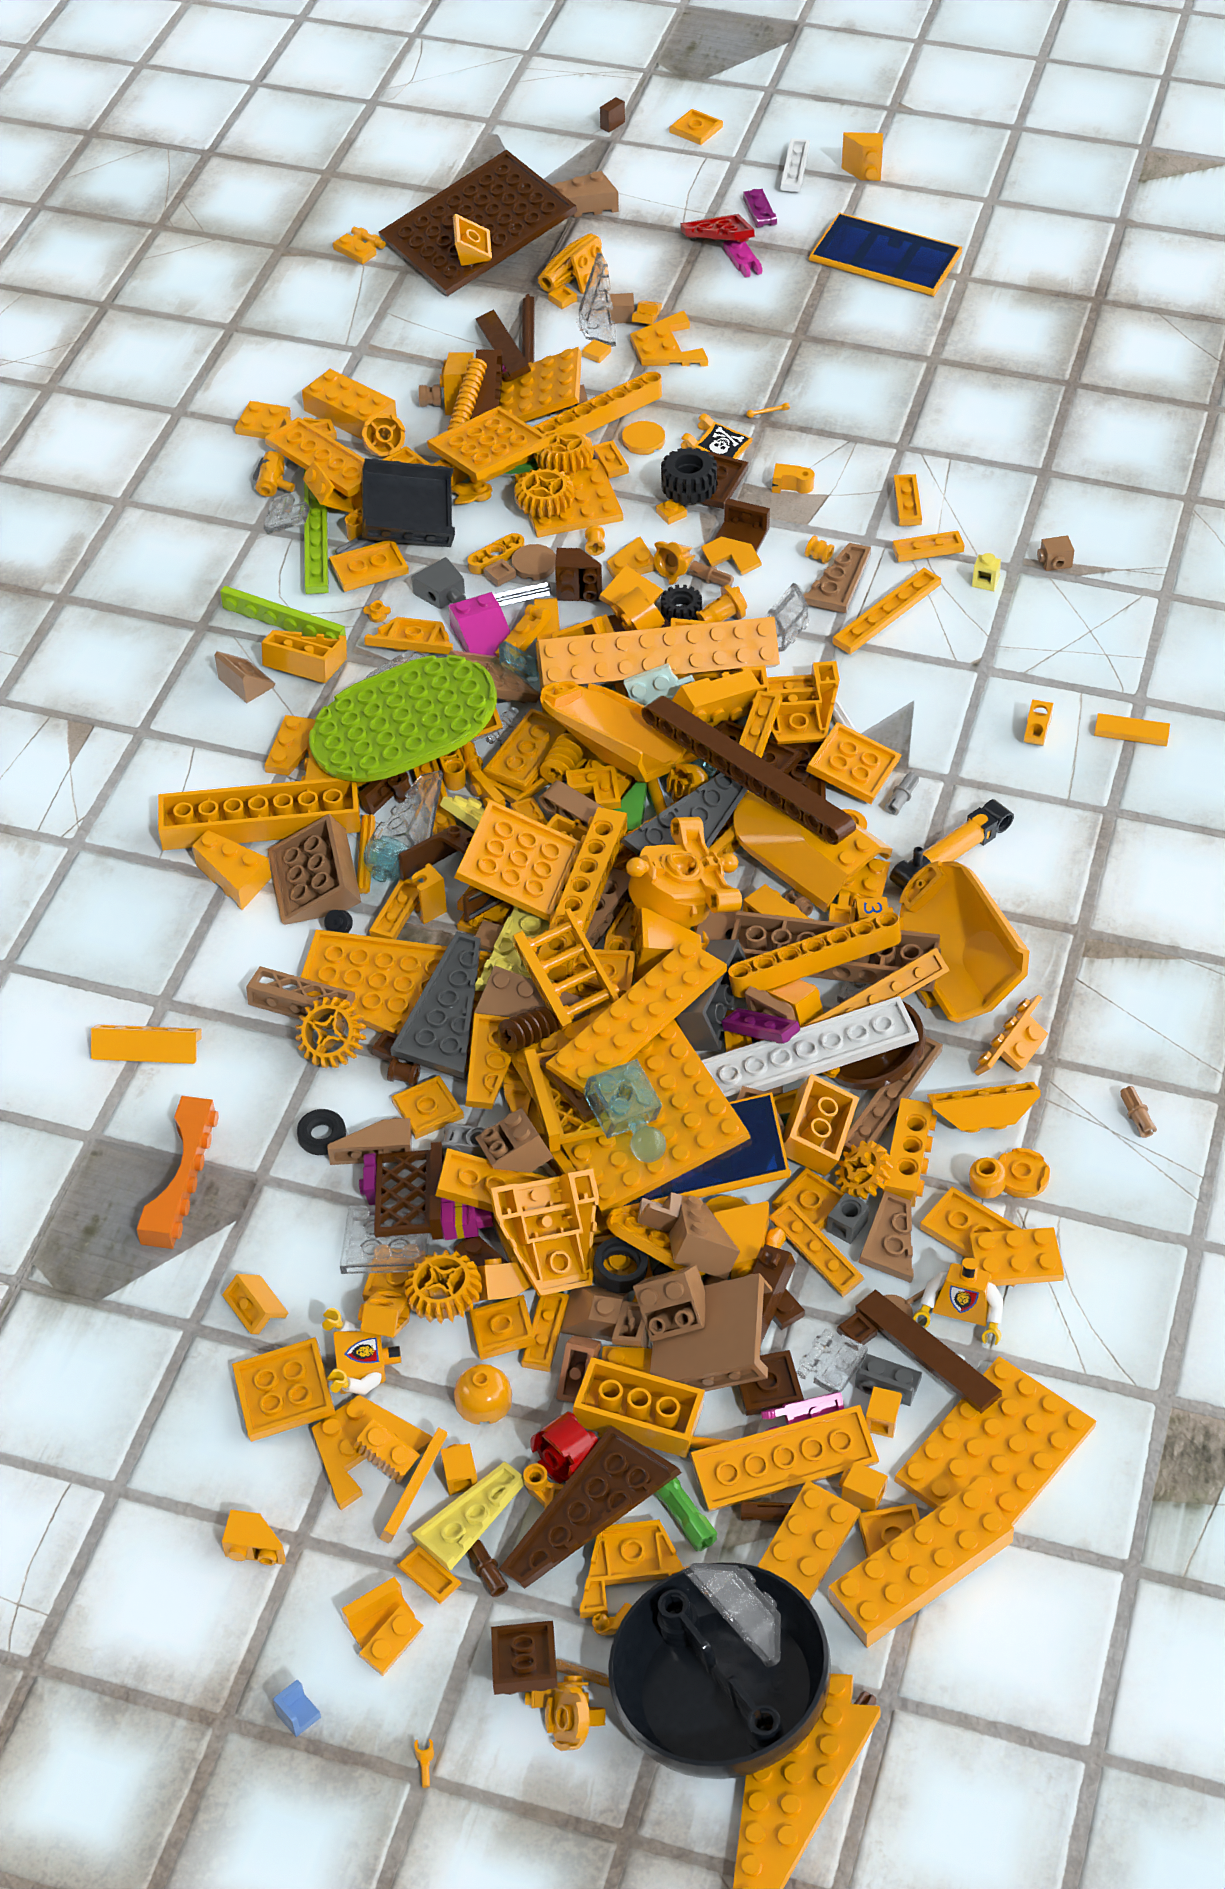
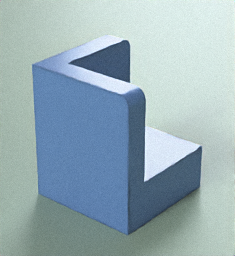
M299 1680L294 1681L273 1698L277 1716L295 1737L299 1736L321 1718L320 1711L304 1694L303 1685Z

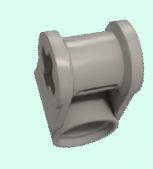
M457 1123L446 1124L444 1127L445 1136L442 1142L444 1157L447 1148L486 1159L487 1156L475 1138L485 1128L465 1126Z

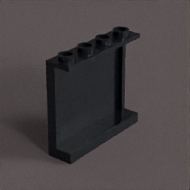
M365 458L361 471L362 538L451 547L455 537V527H452L451 477L454 468Z

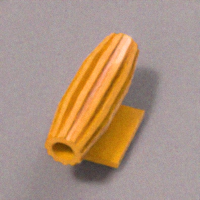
M590 233L570 243L550 260L538 276L540 287L550 293L560 286L568 284L576 277L580 293L584 294L607 274L601 251V239L597 235Z

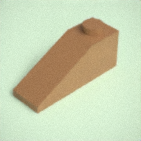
M410 1118L384 1119L328 1144L330 1165L364 1163V1154L375 1153L377 1161V1154L412 1151Z

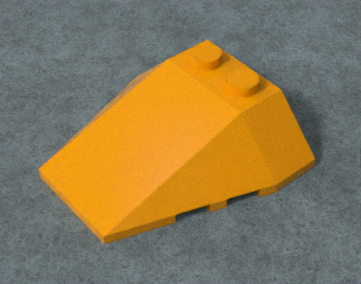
M836 661L813 662L810 675L767 677L765 665L749 666L761 685L760 691L781 693L782 702L771 730V734L777 744L822 742L827 738L840 682Z
M593 1169L567 1173L559 1177L533 1182L514 1183L489 1188L494 1216L538 1296L592 1285L595 1254L593 1239L594 1232L597 1229L595 1213L596 1206L599 1204V1193Z

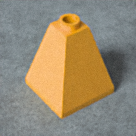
M641 908L632 941L633 951H636L634 981H639L685 939L704 951L706 950V943L701 942V935L647 908Z

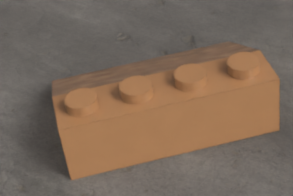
M330 814L268 849L281 922L284 925L322 918L331 910L346 911L361 903L346 829Z

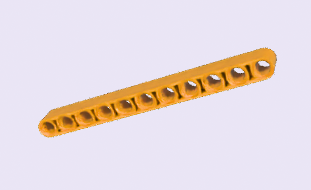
M654 371L644 373L533 426V428L545 436L548 434L552 435L554 432L561 433L562 431L587 434L661 398V374ZM534 453L519 462L505 467L503 470L488 475L485 479L477 481L469 476L470 481L476 484L492 480L516 468L518 465H523L533 460L532 458L535 459Z

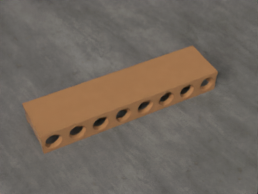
M738 911L736 912V922L731 940H739L746 958L749 959L848 924ZM901 930L902 939L899 944L809 975L808 977L874 984L935 947L941 955L940 935ZM935 980L918 990L933 992Z

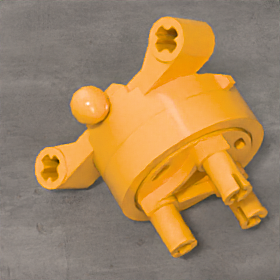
M700 817L673 818L670 824V832L676 845L645 846L639 858L635 857L627 862L626 870L631 876L628 890L635 904L633 913L630 916L633 926H637L641 908H647L689 930L692 926L706 920L710 911L712 913L738 912L741 909L742 895L740 891L727 885L723 878L724 872L731 873L738 868V859L732 853H725L718 857L715 852L709 851L705 844L704 827Z

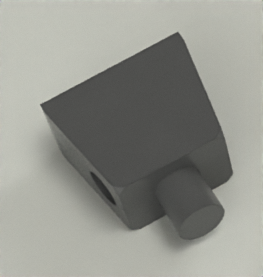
M447 557L411 576L413 594L438 609H442L451 603L454 604L466 600L464 595V578Z

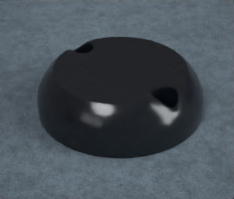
M725 1562L703 1564L672 1574L650 1588L633 1604L623 1618L611 1646L608 1664L609 1685L613 1703L621 1722L635 1743L653 1760L671 1770L693 1777L708 1779L737 1778L761 1771L785 1758L810 1734L821 1716L830 1689V1648L824 1627L816 1610L809 1600L784 1578L768 1570L747 1564Z

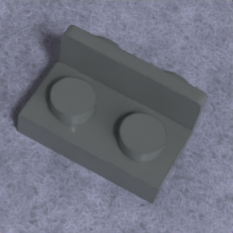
M866 1354L862 1367L858 1368L856 1373L855 1388L869 1395L872 1394L873 1387L899 1392L902 1394L900 1404L911 1406L922 1378V1372Z

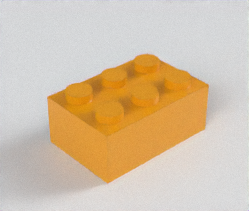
M810 1074L797 1091L785 1126V1132L782 1136L787 1158L826 1176L839 1162L859 1097Z

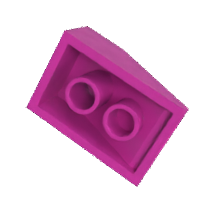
M489 592L448 605L450 626L465 652L497 656L495 652L511 631L493 593Z

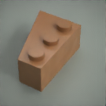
M682 1195L679 1219L668 1233L674 1263L686 1267L697 1265L698 1271L727 1280L740 1250L701 1199L695 1196L686 1197Z

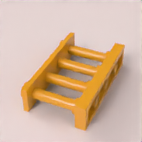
M570 908L565 910V923L534 938H526L524 932L521 931L513 935L512 942L546 1007L555 1016L558 1029L561 1031L572 1025L571 1020L574 1019L573 1016L607 999L610 1004L614 1003L621 996L617 984L610 982L582 931L584 926L578 914L573 915ZM571 932L578 945L545 961L543 959L538 960L535 954L537 947L566 933ZM582 954L585 956L590 968L557 984L550 982L547 976L549 970ZM591 978H597L603 989L602 991L571 1006H563L559 998L561 993Z

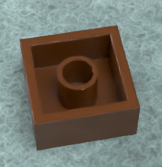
M615 97L600 107V129L610 133L625 123V101Z

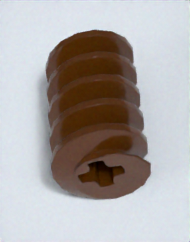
M539 1006L533 1010L501 1021L497 1030L498 1040L505 1052L513 1053L516 1050L529 1047L533 1043L537 1044L543 1038H548L551 1034L558 1031V1024L555 1016L549 1009Z

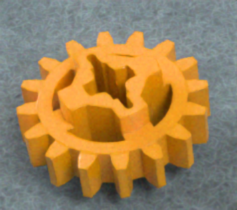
M862 1140L859 1147H856L854 1144L851 1145L852 1151L850 1153L844 1151V1161L837 1163L841 1166V1169L835 1171V1175L839 1177L836 1184L841 1187L840 1190L853 1197H861L863 1200H867L868 1193L876 1196V1189L878 1187L881 1189L885 1188L882 1182L890 1180L891 1177L887 1174V1171L893 1169V1166L888 1163L892 1157L886 1153L887 1150L872 1140L868 1144Z

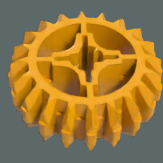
M562 431L561 433L554 432L552 435H546L549 437L550 445L543 448L540 452L534 453L536 463L542 470H546L547 467L549 470L557 468L558 473L564 472L566 474L568 472L574 473L576 470L581 471L582 468L588 467L592 463L594 447L592 446L591 439L586 437L585 434Z
M548 467L546 470L538 468L537 471L530 469L529 474L523 473V476L518 478L514 488L515 501L519 509L524 510V514L531 513L532 517L538 515L540 518L543 516L550 518L551 515L559 516L560 512L566 513L567 508H571L575 497L574 485L570 480V476H565L564 472L558 473L557 468L554 470H549Z
M323 997L322 1004L317 1000L313 1001L314 1009L308 1006L305 1007L308 1015H300L299 1019L303 1021V1024L295 1026L297 1030L301 1031V1034L295 1036V1039L302 1041L298 1049L305 1051V1059L309 1060L312 1058V1064L317 1066L321 1063L323 1068H328L330 1064L333 1068H338L339 1062L344 1065L348 1064L347 1056L353 1059L357 1058L354 1050L355 1048L358 1050L363 1049V1046L358 1044L359 1040H366V1036L360 1034V1031L366 1029V1025L360 1024L364 1017L361 1014H356L358 1011L356 1006H350V1002L345 999L341 1002L338 997H333L332 1001L328 997ZM335 1012L333 1016L330 1015L327 1021L318 1022L324 1015ZM344 1018H346L348 1023V1036L343 1032ZM322 1028L334 1030V1033L339 1035V1038L328 1035V1032ZM314 1029L318 1032L317 1047L313 1039ZM336 1043H343V1046L338 1050L327 1053L328 1049L331 1050Z
M445 1249L442 1255H438L434 1251L433 1257L429 1259L423 1255V1263L414 1262V1270L408 1271V1279L405 1280V1296L409 1299L411 1310L416 1312L420 1319L426 1317L431 1323L437 1318V1321L442 1324L444 1319L449 1318L453 1323L454 1316L459 1315L464 1318L465 1310L473 1311V1303L479 1302V1294L482 1293V1278L476 1264L473 1261L470 1262L467 1255L461 1257L457 1250L450 1255Z

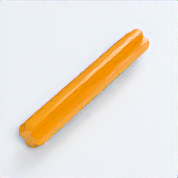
M372 814L363 815L361 822L357 884L360 894H368L370 892L376 823L375 816Z

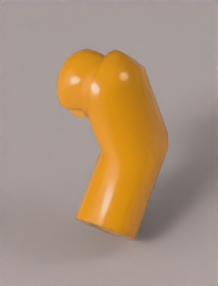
M624 1603L614 1617H607L606 1614L601 1613L596 1614L591 1622L594 1631L601 1636L616 1634L623 1618L632 1605Z

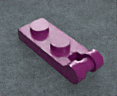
M763 189L743 191V199L755 226L759 228L765 224H770V226L777 225L776 213L773 212Z

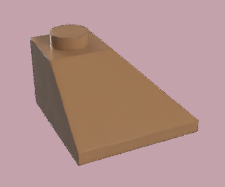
M591 1285L571 1289L561 1333L612 1342L622 1303L627 1301L628 1293L617 1294L607 1291L603 1287Z

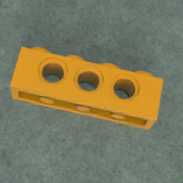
M901 1098L890 1150L892 1159L888 1162L893 1166V1169L887 1171L891 1178L890 1180H884L885 1188L883 1189V1194L884 1191H888L911 1201V1207H915L917 1196L922 1197L925 1181L920 1180L921 1174H927L929 1159L924 1158L925 1152L931 1153L933 1137L929 1136V1130L935 1131L937 1115L932 1114L933 1108L928 1102Z

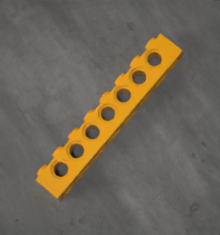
M598 807L595 815L590 816L587 827L588 833L587 835L583 834L581 838V850L574 855L572 872H568L566 875L565 889L559 892L556 911L552 910L550 914L548 930L565 923V910L570 908L573 915L578 914L584 926L582 931L586 936L622 845L620 841L626 835L627 813ZM569 932L542 945L540 950L537 949L535 951L538 960L543 959L545 961L578 944L573 934ZM577 957L549 970L548 978L556 981H563L569 978Z

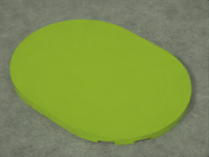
M435 655L408 661L357 682L334 696L335 700L328 706H324L315 718L314 727L309 733L310 750L318 766L329 775L338 779L368 782L393 777L447 755L476 737L488 724L496 708L497 691L494 681L485 667L478 662L468 661L462 656L448 655L447 657L436 658Z

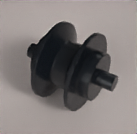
M331 910L325 916L324 926L327 931L349 933L353 926V920L351 915L345 910Z

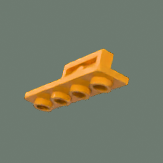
M1039 994L1030 1000L1025 998L1016 1007L1017 1014L1011 1016L1004 1023L1003 1027L1005 1030L1003 1033H999L991 1041L990 1045H992V1048L983 1053L977 1060L979 1065L974 1071L977 1076L991 1069L1000 1056L1017 1072L1026 1066L1048 1035L1030 1016L1042 999Z

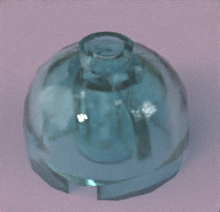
M376 835L371 836L363 854L367 870L379 882L400 880L398 854L407 850L408 846L388 836L382 835L380 839H375Z

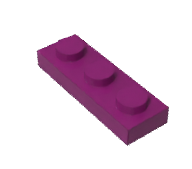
M737 1008L721 1021L723 1029L726 1031L773 1041L778 1044L788 1042L800 1031L798 1021Z

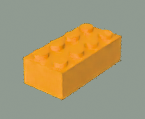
M328 369L302 390L304 411L321 419H331L334 426L361 440L363 426L370 416L376 413H386L397 417L395 400L332 369Z
M591 1357L573 1406V1414L586 1429L604 1434L612 1425L644 1446L686 1458L703 1409L705 1390Z

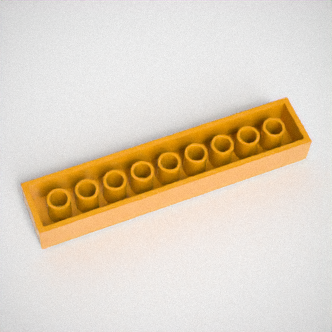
M775 617L541 639L535 643L541 691L546 685L559 681H574L582 687L588 686V683L595 685L624 683L626 678L669 663L673 674L676 676L741 671V667L765 665L766 668H772L780 664Z

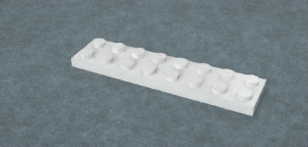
M898 996L800 1028V1031L784 1044L763 1040L701 1061L728 1102L736 1101L742 1086L767 1091L807 1078L810 1074L816 1075L917 1042L919 1039L901 997Z

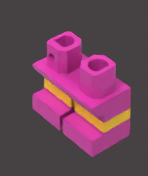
M441 1198L442 1227L445 1240L479 1236L478 1228L493 1227L492 1212Z

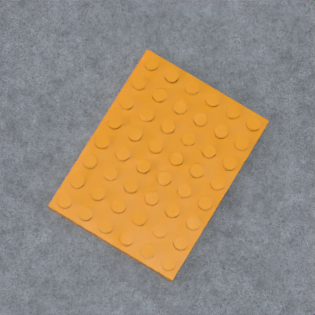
M613 1003L572 1023L564 1031L558 1030L548 1038L541 1039L539 1043H533L531 1046L510 1055L513 1067L533 1100L534 1096L525 1069L524 1050L535 1048L536 1054L562 1049ZM672 1020L601 1085L605 1101L608 1104L614 1133L560 1145L568 1159L573 1163L576 1171L594 1170L599 1193V1204L597 1207L601 1214L605 1216L611 1210L628 1204L749 1140L750 1135L676 1021ZM552 1083L550 1087L557 1090V1088ZM561 1100L556 1108L567 1113L571 1106L569 1103ZM576 1112L572 1115L573 1117L581 1120V1118L577 1115ZM598 1117L592 1119L589 1123L594 1127L606 1125L605 1121ZM567 1122L562 1129L564 1134L576 1132L579 1127Z

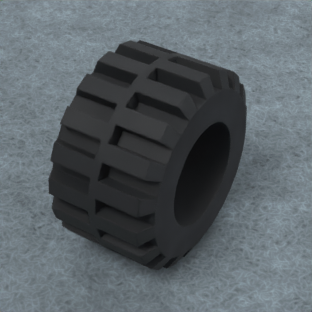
M687 447V449L679 448L677 451L670 452L661 463V488L663 494H666L668 499H673V502H681L684 505H687V503H691V505L697 502L702 503L705 502V499H710L712 494H715L717 488V463L714 457L709 455L707 451H701L699 448L692 449V447Z

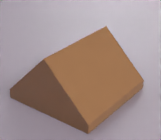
M216 651L214 656L219 680L244 702L252 701L275 686L276 683L248 659Z

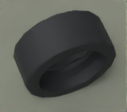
M619 1237L610 1238L604 1241L596 1250L593 1262L594 1278L601 1287L610 1292L618 1294L634 1291L633 1286L645 1279L648 1267L647 1254ZM613 1255H624L635 1261L637 1269L629 1275L619 1276L612 1274L604 1267V1260Z

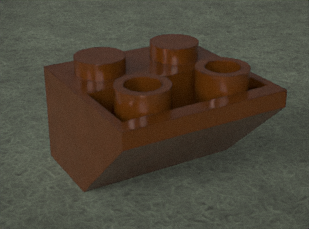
M557 548L555 561L557 601L602 602L599 599L602 593V564L580 548Z

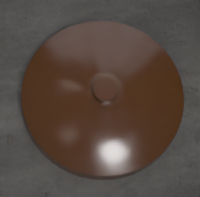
M902 1001L918 1033L919 1041L840 1066V1072L833 1079L851 1089L872 1090L888 1086L908 1074L920 1060L926 1043L925 1028L914 1008Z

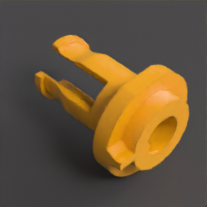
M727 584L721 587V596L708 604L700 612H695L698 621L722 622L731 616L739 620L745 617L747 603L740 592V588L738 586L732 588Z

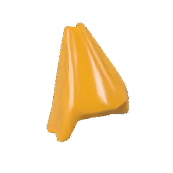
M657 541L654 543L657 549L654 555V566L660 575L668 579L669 585H673L680 576L687 572L696 555L690 554V550L693 547L676 542Z

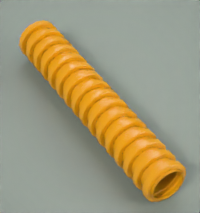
M471 358L468 361L469 365L466 367L467 371L464 373L465 377H463V383L461 384V389L459 390V395L451 415L452 419L449 421L450 425L447 427V430L469 421L472 416V411L476 404L475 400L478 397L477 394L480 391L479 388L487 368V364L481 359Z

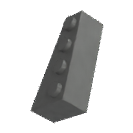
M710 940L705 951L726 963L727 971L676 1017L685 1037L695 1051H720L722 1041L719 1040L721 1031H726L723 1029L721 1021L725 1019L727 1009L733 1008L735 1001L728 970L733 964L747 959L739 940Z

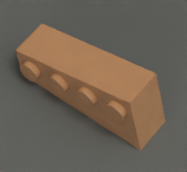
M602 171L592 172L588 175L575 177L552 185L576 205L578 212L572 215L574 218L582 217V213L593 212L594 215L602 214L603 210H611L612 213L619 212L618 190Z

